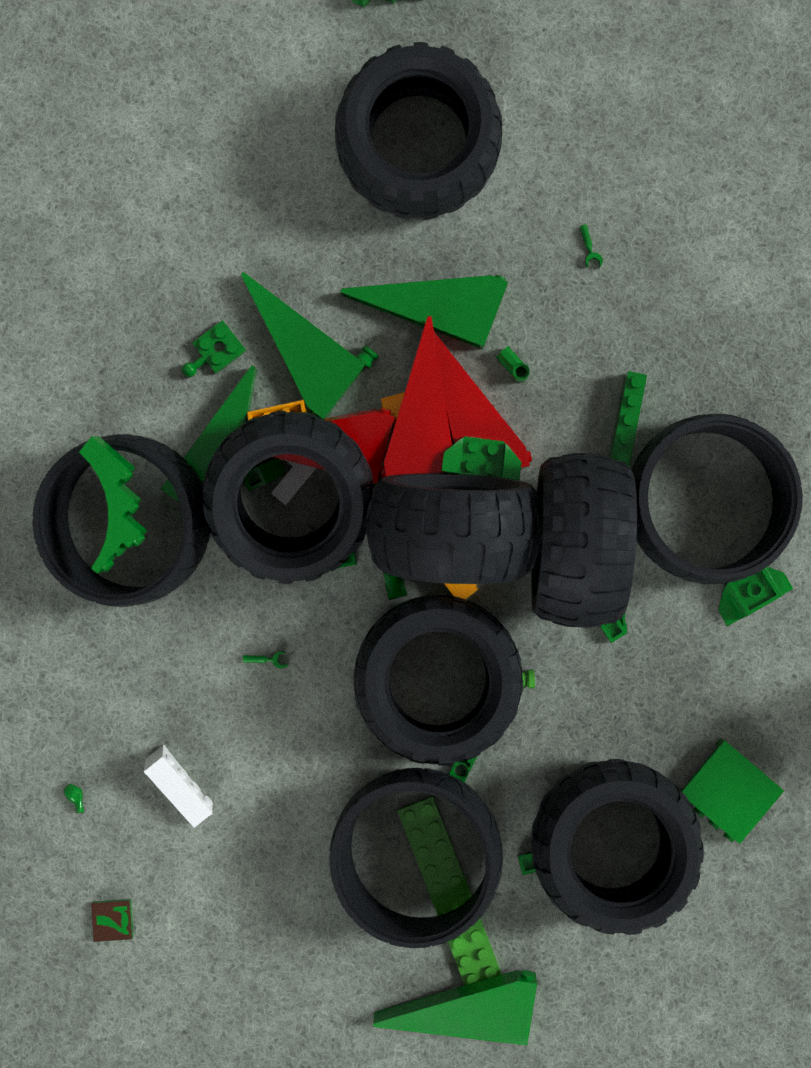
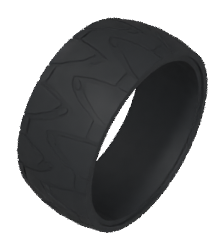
M703 414L677 421L656 434L642 449L631 470L635 479L637 499L636 541L643 552L655 564L657 563L660 568L681 579L700 584H725L753 576L772 564L781 555L798 527L802 511L803 493L795 462L787 449L784 448V445L774 435L745 418L727 414ZM714 433L738 441L758 458L770 480L773 507L765 534L756 547L746 556L724 567L709 569L682 559L664 543L651 519L648 490L653 470L666 449L684 435Z
M115 434L100 437L114 450L136 454L155 465L167 477L176 491L183 515V534L180 548L168 570L149 586L131 587L120 585L103 578L93 571L79 555L71 537L68 522L71 495L79 478L91 465L79 453L87 441L81 443L63 455L51 467L36 494L32 520L33 534L40 557L43 558L45 566L53 577L67 590L85 600L95 601L101 605L112 607L135 606L150 603L168 595L193 574L203 559L208 546L210 528L203 513L202 480L184 457L159 441L131 434Z
M405 768L386 773L382 777H377L362 787L349 800L342 810L332 834L329 863L337 897L346 913L361 929H364L365 932L380 941L390 943V945L404 948H426L446 943L469 930L471 926L475 925L484 915L500 883L503 851L500 832L490 809L470 786L463 783L460 779L438 770ZM398 792H424L450 802L469 819L476 829L483 846L485 875L475 893L465 903L439 916L411 917L390 910L371 896L356 872L351 844L353 829L360 812L374 801Z

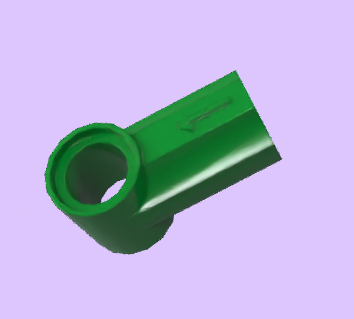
M507 346L496 356V359L511 374L515 382L524 383L529 377L530 369ZM518 369H523L526 372V375L524 377H518L516 375V371Z
M383 572L389 600L408 596L404 579Z

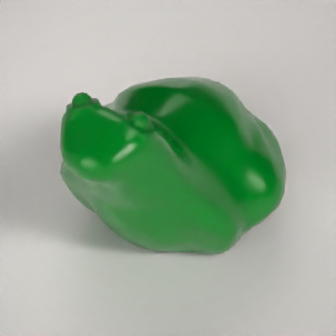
M68 784L64 788L65 797L75 805L76 813H84L82 789L73 784Z

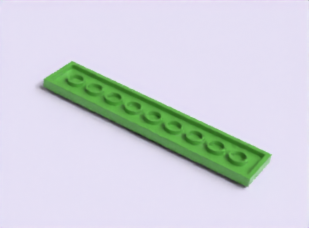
M431 796L398 809L397 812L437 915L439 916L458 908L472 895L434 797ZM481 918L465 933L448 941L464 985L502 974Z

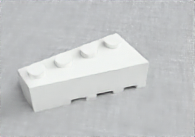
M162 745L146 758L145 774L194 828L212 814L213 803L211 799L202 794L200 787L191 780L165 745Z

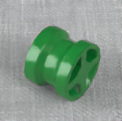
M366 345L362 347L361 353L355 356L368 369L372 367V362L379 358Z

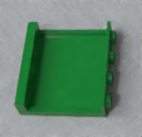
M720 738L716 743V749L681 791L686 795L689 803L695 806L694 811L702 818L704 815L710 819L708 823L716 830L721 828L725 832L723 836L731 843L735 840L741 844L784 790L730 744Z

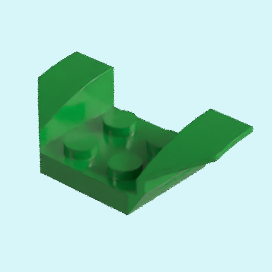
M465 436L444 452L442 471L520 481L522 462L504 441Z
M766 567L753 576L726 583L718 611L728 627L782 597L785 593L791 591L793 587L784 572Z

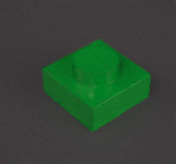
M531 852L517 855L522 876L536 872Z

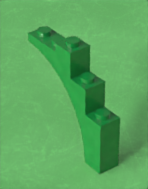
M91 436L79 453L91 464L98 475L105 491L108 505L106 539L99 557L91 567L96 573L110 570L114 565L113 560L115 557L122 555L127 547L139 546L144 541V534L147 530L130 516L139 508L138 503L141 501V498L123 484L133 477L132 472L135 467L102 438Z

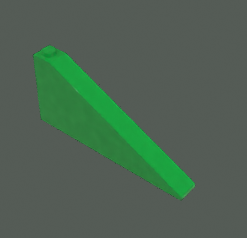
M242 272L241 276L308 409L316 417L327 418L366 368V365L270 291Z
M487 275L341 288L340 293L343 297L425 327L427 317L432 316L435 332L483 349L508 282L502 276Z
M251 365L184 457L194 468L202 482L204 481L208 465L222 441L248 421L247 412L250 411L257 369L253 365ZM167 480L161 490L180 503L176 491L170 481Z
M515 970L374 1012L373 1027L528 1046L537 989L536 972Z

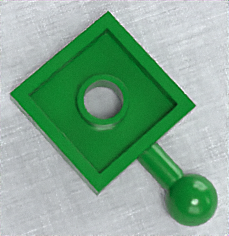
M222 320L192 343L202 356L193 363H185L181 368V372L185 377L191 378L195 376L197 368L207 362L217 374L244 354L246 349ZM221 342L225 345L222 352L214 350L216 343Z

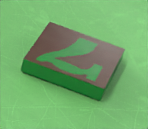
M131 899L93 901L91 903L94 942L133 939Z

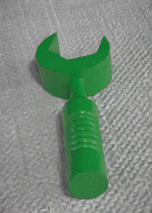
M587 224L581 225L580 231L583 241L589 251V255L585 259V265L588 268V262L595 259L599 262L600 268L603 259L600 254L592 251L593 244Z
M283 651L277 652L273 658L243 655V663H265L269 661L273 662L274 666L279 669L288 666V664L282 665L278 662L279 655L285 653Z

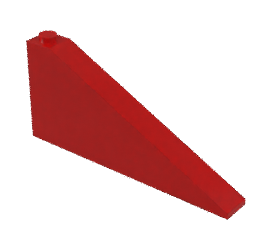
M428 316L385 456L384 467H381L382 478L398 474L449 473L442 471L444 452L452 446L432 316Z
M434 332L453 445L465 436L504 441L522 462L521 469L529 467V462H532L530 451L526 450L525 445Z
M380 407V410L371 409L324 418V420L331 421L339 426L342 431L358 444L370 466L373 482L377 483L395 418L394 413H391L390 409ZM295 454L272 456L325 470L320 464L304 456Z

